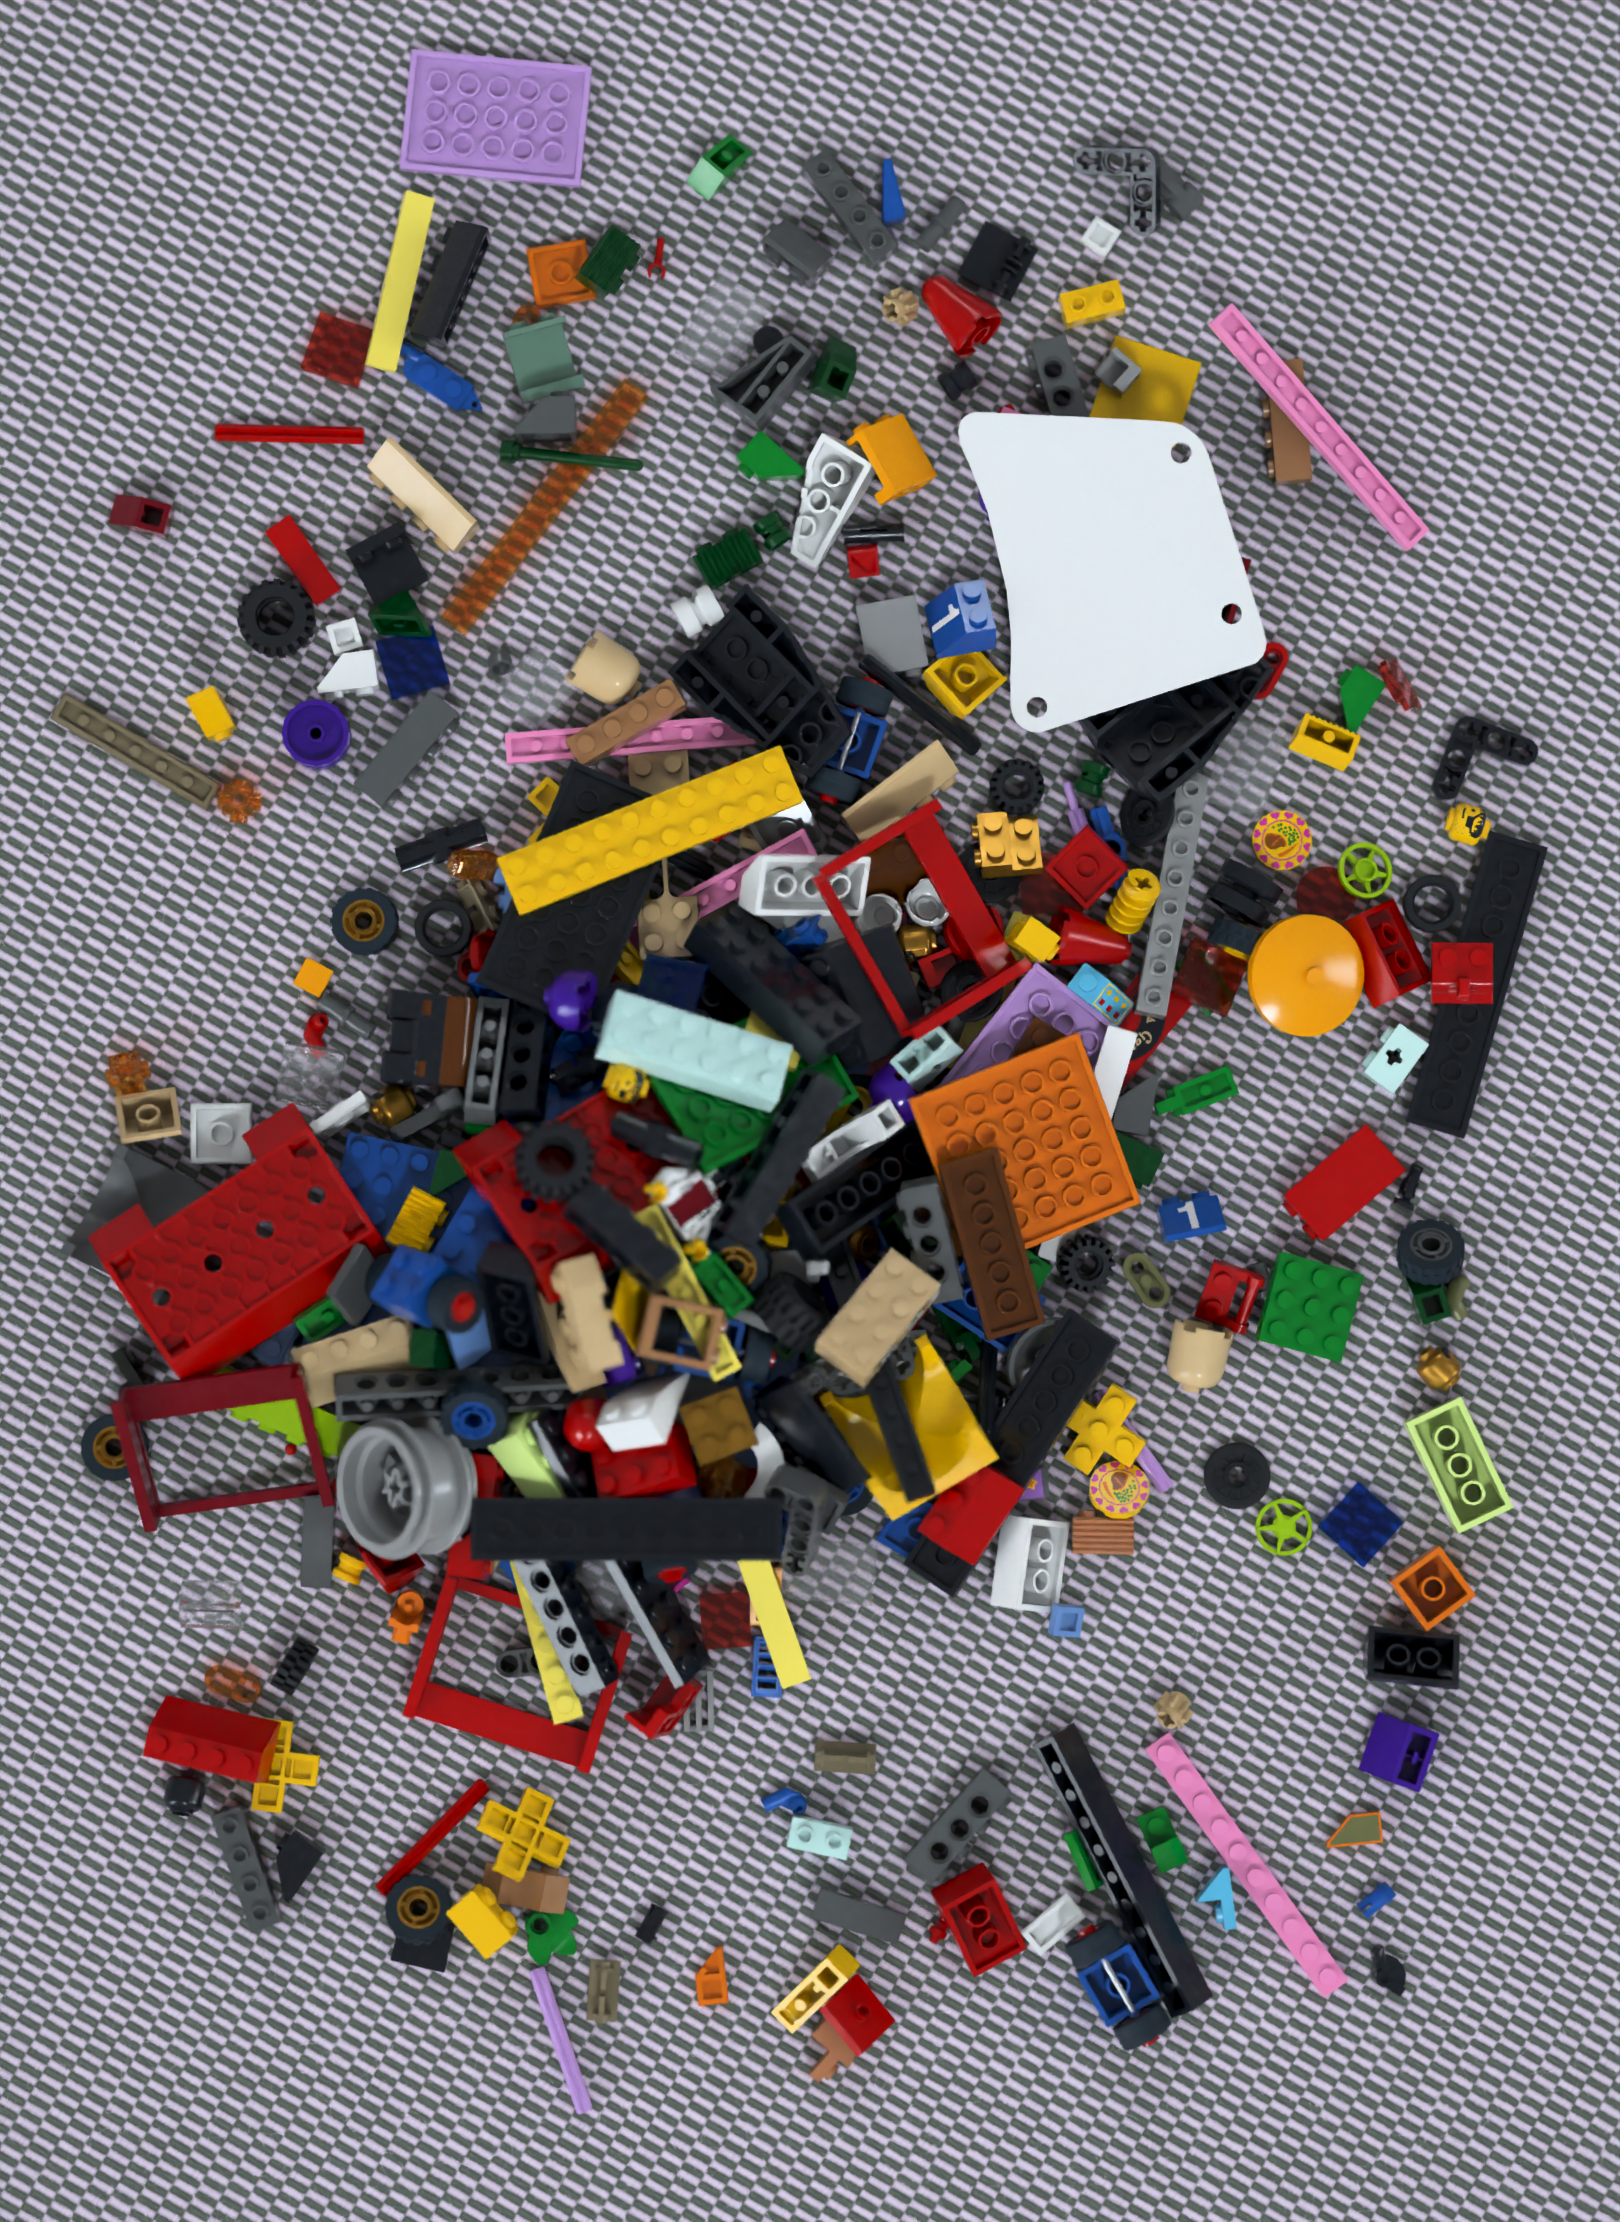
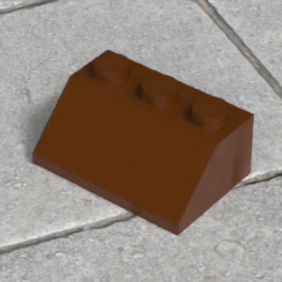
M906 838L889 841L865 855L871 857L865 899L873 894L884 893L893 897L899 904L906 903L909 891L921 879L928 878Z

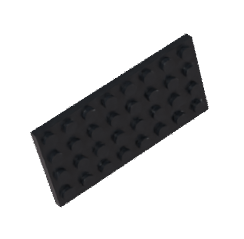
M572 760L536 842L654 795ZM662 860L522 916H519L514 901L511 899L475 983L549 1014L548 1004L544 1003V994L547 986H552L555 978L565 971L572 969L594 972L593 976L597 977L598 998L601 990L607 987ZM593 1007L589 1009L586 1017L593 1018ZM592 1022L590 1023L586 1031H589Z

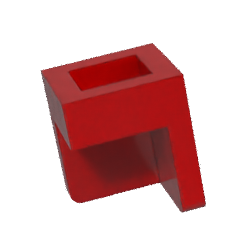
M951 947L917 960V965L929 990L940 986L946 973L957 964Z

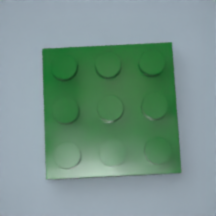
M1278 1251L1254 1339L1341 1363L1364 1275Z

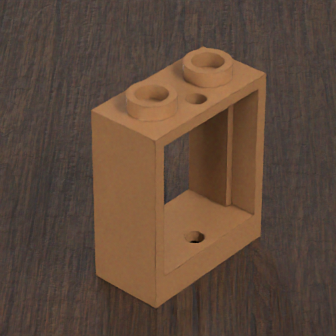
M648 1293L635 1353L639 1356L711 1371L712 1364L717 1365L719 1360L720 1347L716 1345L719 1334L724 1335L728 1317L723 1316L724 1310L718 1307L660 1294L653 1296ZM662 1305L713 1316L703 1360L652 1349Z

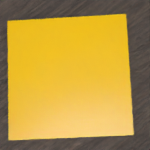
M1116 335L1111 350L1114 347L1119 349L1139 366L1142 372L1122 397H1119L1101 381L1089 417L1163 421L1182 425L1202 363Z
M623 1269L612 1315L635 1352L649 1292Z

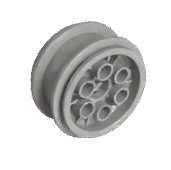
M435 1416L402 1418L401 1420L393 1418L373 1419L364 1424L349 1439L342 1451L336 1478L338 1504L343 1520L355 1540L379 1557L396 1560L406 1558L415 1552L425 1555L441 1553L456 1543L471 1522L472 1498H477V1477L474 1462L467 1447L463 1448L457 1436L451 1434L448 1438L443 1434V1428L440 1427V1419Z

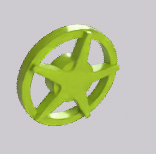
M1366 842L1356 843L1347 848L1339 858L1337 871L1340 884L1351 895L1361 899H1371L1381 895L1389 887L1392 880V865L1386 853L1378 846ZM1358 848L1370 850L1367 857L1360 860L1350 852ZM1375 853L1382 859L1386 873L1378 871V867L1373 861ZM1346 858L1353 866L1352 874L1347 878L1344 873ZM1375 878H1385L1382 887L1378 891L1371 893L1370 882ZM1356 880L1362 883L1365 893L1354 889L1349 882Z
M1273 1500L1267 1503L1257 1515L1255 1532L1258 1541L1267 1551L1280 1556L1293 1555L1307 1545L1312 1535V1520L1308 1511L1294 1500ZM1277 1504H1291L1301 1511L1292 1517L1283 1515ZM1274 1506L1276 1518L1272 1524L1260 1526L1264 1513ZM1303 1514L1307 1521V1534L1305 1538L1296 1532L1295 1523ZM1261 1531H1272L1278 1538L1276 1550L1266 1544L1262 1538ZM1293 1536L1302 1541L1299 1546L1292 1550L1280 1551L1284 1539H1289Z

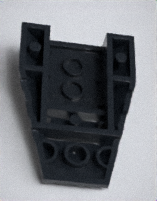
M745 584L726 605L730 610L696 650H686L671 667L668 674L710 716L726 723L736 732L749 737L764 749L769 750L781 745L788 764L812 778L853 733L790 627L748 584Z
M1262 657L1255 664L1078 721L1096 752L1135 793L1159 804L1207 764L1273 674L1274 668Z

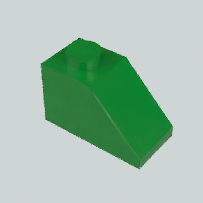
M729 134L701 157L686 183L694 188L696 193L709 201L728 184L750 158L752 152Z
M762 430L736 456V461L739 463L737 469L749 480L752 477L757 481L801 480L805 476V470Z
M1357 664L1352 670L1346 668L1337 681V684L1341 686L1337 692L1344 730L1348 729L1350 733L1356 732L1387 685Z

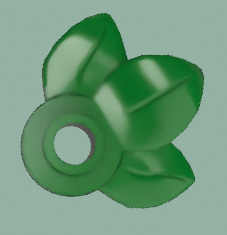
M565 1909L564 1914L532 1910L525 1919V1930L529 1935L527 1950L537 1964L545 1966L552 1952L560 1955H574L576 1953V1941L570 1930L577 1925L579 1919L571 1911ZM536 1919H544L546 1926L543 1929L536 1928L534 1925Z

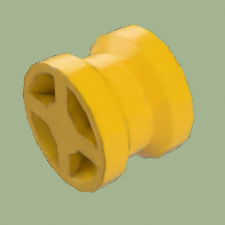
M341 1551L339 1555L340 1563L337 1567L333 1568L331 1574L359 1586L361 1582L360 1575L363 1570L367 1569L364 1560Z

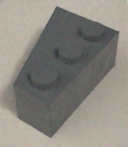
M788 335L758 355L756 360L744 368L740 367L734 371L732 376L721 383H716L710 387L714 398L758 431H763L817 364V360L811 350L791 335Z

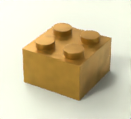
M738 1386L679 1407L700 1466L759 1444Z

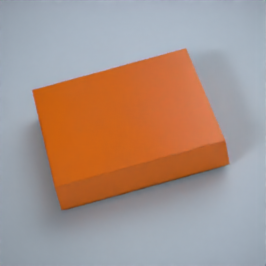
M586 239L526 249L537 310L596 300L595 293L574 278L588 258Z

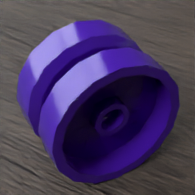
M313 699L301 702L292 708L284 719L282 728L284 746L294 760L306 768L315 770L332 768L341 762L350 750L352 740L350 725L341 711L327 701ZM320 729L322 732L321 737L313 739L311 733H317Z

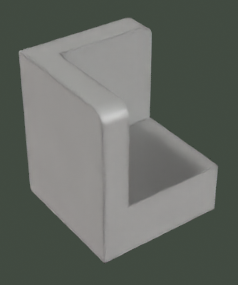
M1114 347L1110 351L1109 356L1095 371V376L1119 397H1122L1140 376L1142 369L1119 349Z

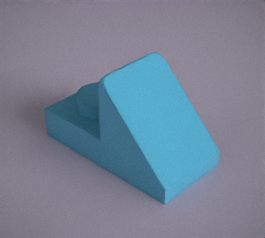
M1220 1865L1195 1897V1901L1200 1903L1219 1900V1904L1214 1905L1216 1922L1222 1923L1224 1930L1237 1929L1230 1871L1227 1865Z

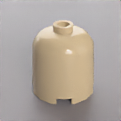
M596 629L592 637L596 641L588 640L574 662L575 666L571 671L575 674L568 672L564 680L602 703L616 705L622 702L626 696L633 698L642 684L637 680L641 672V665L632 653Z
M1175 1319L1167 1358L1169 1376L1174 1381L1182 1384V1390L1192 1393H1199L1200 1388L1216 1386L1221 1381L1234 1336L1233 1331L1227 1328H1223V1332L1212 1330L1213 1324L1184 1319V1322L1179 1319Z

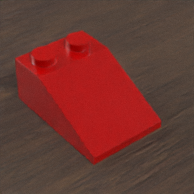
M983 1862L930 1890L937 1909L973 1977L984 1973L1027 1949L996 1879Z

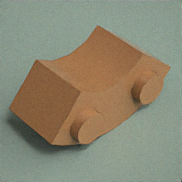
M486 1862L482 1886L483 1888H489L494 1893L497 1904L517 1906L539 1912L564 1914L570 1877L559 1875V1869L549 1866H541V1870L527 1868L523 1879L517 1882L492 1870L494 1862Z

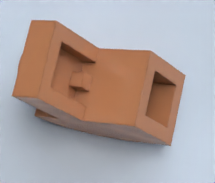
M824 2017L811 2031V2036L827 2049L824 2055L809 2070V2075L818 2083L823 2078L828 2081L839 2068L836 2064L838 2061L849 2068L855 2057L852 2050Z

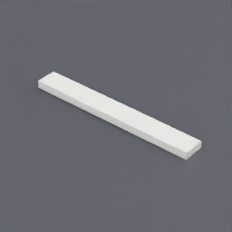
M1108 1024L1093 1073L1110 1119H1112L1138 1033ZM1077 1229L1041 1243L1037 1257L1058 1262L1056 1260L1057 1255H1062V1252L1059 1250L1060 1247L1066 1248L1068 1244L1065 1241L1069 1238L1074 1241Z

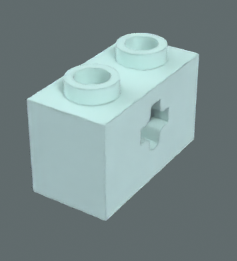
M1400 1023L1394 1028L1390 1025L1387 1027L1379 1039L1383 1042L1377 1052L1371 1050L1361 1063L1365 1067L1361 1074L1390 1095L1394 1094L1429 1046L1427 1042ZM1394 1050L1399 1052L1396 1056L1399 1063L1388 1064L1389 1057L1386 1055V1052L1391 1053Z
M939 1026L918 1040L914 1039L890 1063L909 1085L920 1092L962 1054L964 1050L942 1026Z
M793 1814L786 1847L846 1860L853 1827Z

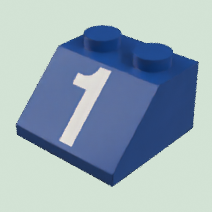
M984 579L953 584L924 606L936 659L996 649V625Z
M1209 1190L1192 1193V1200L1180 1202L1179 1196L1162 1199V1206L1155 1207L1162 1242L1227 1230L1218 1196H1210Z

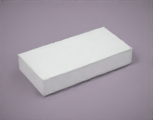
M1066 1892L1022 1929L1020 1933L1041 1956L1087 1916Z

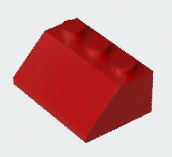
M1394 898L1340 923L1351 934L1359 947L1364 965L1363 988L1373 1009L1431 981V974Z
M988 1464L944 1490L917 1530L942 1548L975 1566L1026 1489Z

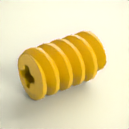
M1144 869L1130 870L1128 877L1123 880L1105 915V921L1108 926L1121 934L1129 935L1138 932L1161 892L1158 878L1153 873Z

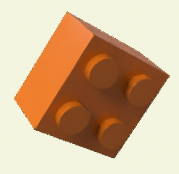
M1436 1544L1387 1579L1422 1630L1425 1631L1430 1630L1476 1596L1443 1549Z

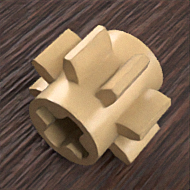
M898 287L891 290L890 294L883 296L885 301L882 305V312L885 318L889 320V323L897 321L899 327L909 324L910 320L918 318L916 312L919 309V302L911 290L904 293L903 288Z
M1165 1691L1153 1706L1155 1710L1159 1711L1156 1716L1158 1722L1169 1729H1173L1176 1726L1182 1729L1194 1713L1188 1709L1190 1706L1188 1697L1178 1691L1171 1692L1170 1694Z

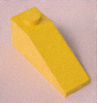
M210 686L185 698L209 741L215 739L216 743H219L233 736L231 731L237 729L223 696L214 686Z
M839 1943L771 2013L793 2034L849 1980L861 1964Z

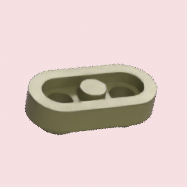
M1133 1253L1127 1256L1122 1264V1272L1138 1297L1150 1308L1164 1306L1170 1299L1171 1291L1153 1262L1142 1253ZM1135 1262H1139L1143 1266L1140 1274L1133 1273L1131 1269ZM1153 1287L1160 1290V1296L1157 1299H1152L1149 1296V1290Z

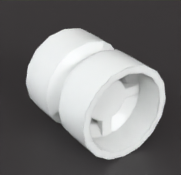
M708 584L692 591L690 599L683 596L670 603L671 609L688 639L702 632L703 625L713 626L725 617Z

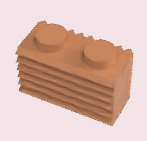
M1079 1510V1516H1072L1071 1553L1134 1555V1517L1116 1519L1108 1516H1097L1096 1510Z

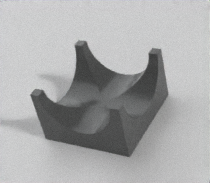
M118 1143L112 1153L113 1159L109 1171L96 1198L75 1232L69 1239L65 1240L60 1252L109 1275L87 1236L140 1203L156 1227L211 1190L130 1146ZM159 1288L153 1294V1300L161 1306L167 1305L171 1298L169 1291L165 1288Z

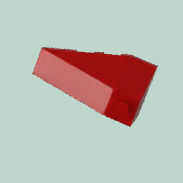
M334 1479L331 1484L337 1496L336 1479ZM356 1541L366 1566L388 1595L408 1586L425 1567L424 1562L416 1552L406 1558L390 1560L375 1555Z

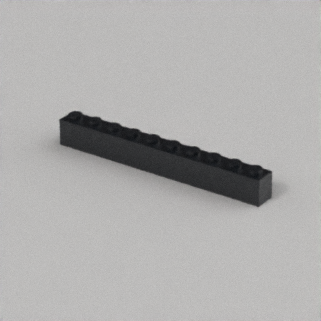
M1075 1723L1057 1729L1032 1745L1170 2017L1174 2018L1192 2012L1213 1997V1994Z

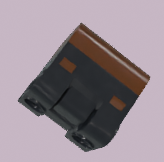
M389 989L386 1020L392 1022L389 1051H385L382 1055L380 1081L385 1084H399L403 1086L418 1085L449 1089L460 1087L466 1090L478 999Z

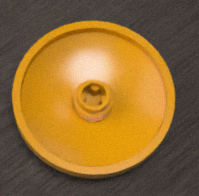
M1299 914L1279 920L1261 935L1251 953L1247 971V982L1251 1000L1260 1016L1268 1024L1286 1034L1310 1037L1335 1029L1350 1016L1362 993L1364 965L1358 945L1344 927L1327 917Z

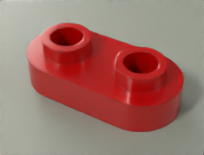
M1275 642L1266 644L1262 657L1267 661L1269 654H1275L1278 657V662L1270 664L1274 668V672L1253 700H1262L1268 697L1284 671L1289 656L1283 645Z

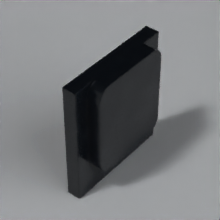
M450 1923L449 1929L441 1935L440 1939H435L427 1945L426 1943L420 1944V1946L414 1945V1943L408 1944L403 1942V1939L400 1937H396L391 1961L444 1973L455 1924Z

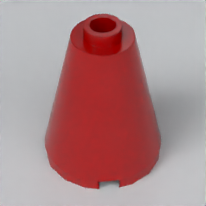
M943 275L931 276L922 285V299L952 349L960 358H966L977 352L973 347L979 342L985 345L1002 324V319L999 316L1003 315L998 309Z
M1059 905L1056 908L1061 912L1059 916H1052L1048 928L1061 937L1057 942L1060 947L1050 961L1045 960L1047 964L1083 965L1087 963L1088 965H1121L1124 959H1129L1132 943L1128 942L1126 934L1114 931L1111 927L1069 906Z

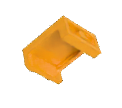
M903 413L890 417L889 414L883 415L875 420L873 425L865 422L852 430L854 435L846 441L848 447L860 443L884 486L874 495L879 505L920 490L938 476Z

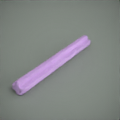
M545 1967L535 1968L530 1971L529 1975L576 2113L583 2114L592 2110V2104Z

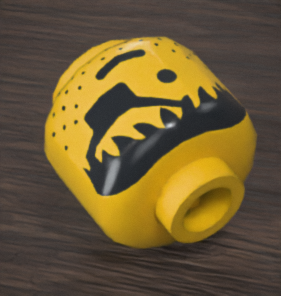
M1461 802L1455 808L1450 807L1444 830L1448 831V837L1451 840L1474 846L1479 842L1480 838H1487L1491 821L1486 820L1487 814L1483 808Z
M610 1063L603 1087L607 1088V1095L609 1097L633 1104L639 1096L645 1098L651 1080L645 1078L646 1072L642 1069L622 1063Z

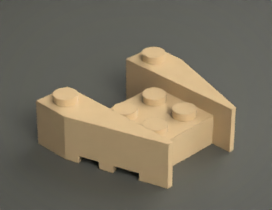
M593 1253L561 1262L552 1271L551 1281L554 1290L560 1293L561 1299L549 1306L540 1291L537 1290L547 1344L572 1393L606 1383L607 1380L603 1370L624 1364L619 1341H616L609 1323L614 1321L611 1309L605 1310L601 1294L607 1292Z

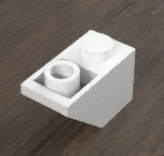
M374 650L343 653L317 687L319 696L326 697V701L343 699L346 693L355 692L357 697L373 695L374 689H380Z

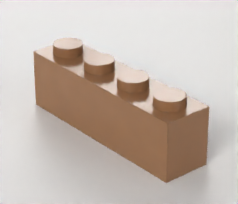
M1303 359L1282 360L1305 386ZM1266 393V400H1262L1263 418H1268L1269 430H1264L1265 448H1270L1271 460L1266 461L1267 477L1273 478V486L1310 483L1312 480L1309 441Z
M671 678L565 739L566 745L576 762L589 767L685 711L686 703Z

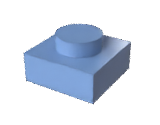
M1053 1603L1048 1633L1052 1636L1080 1638L1085 1608L1081 1605Z

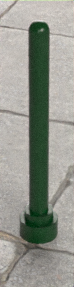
M503 439L500 447V461L502 463L515 464L516 461L520 462L522 459L629 471H640L643 468V462L639 459L523 447L522 443H518L517 440Z

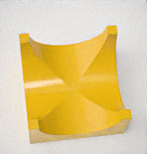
M923 1335L915 1340L917 1352L914 1358L915 1369L913 1374L906 1379L898 1381L937 1495L998 1459V1456L948 1367L927 1336ZM829 1391L820 1396L824 1407L835 1421L854 1455L872 1477L866 1483L892 1521L934 1497L930 1496L906 1504L868 1395L842 1398Z

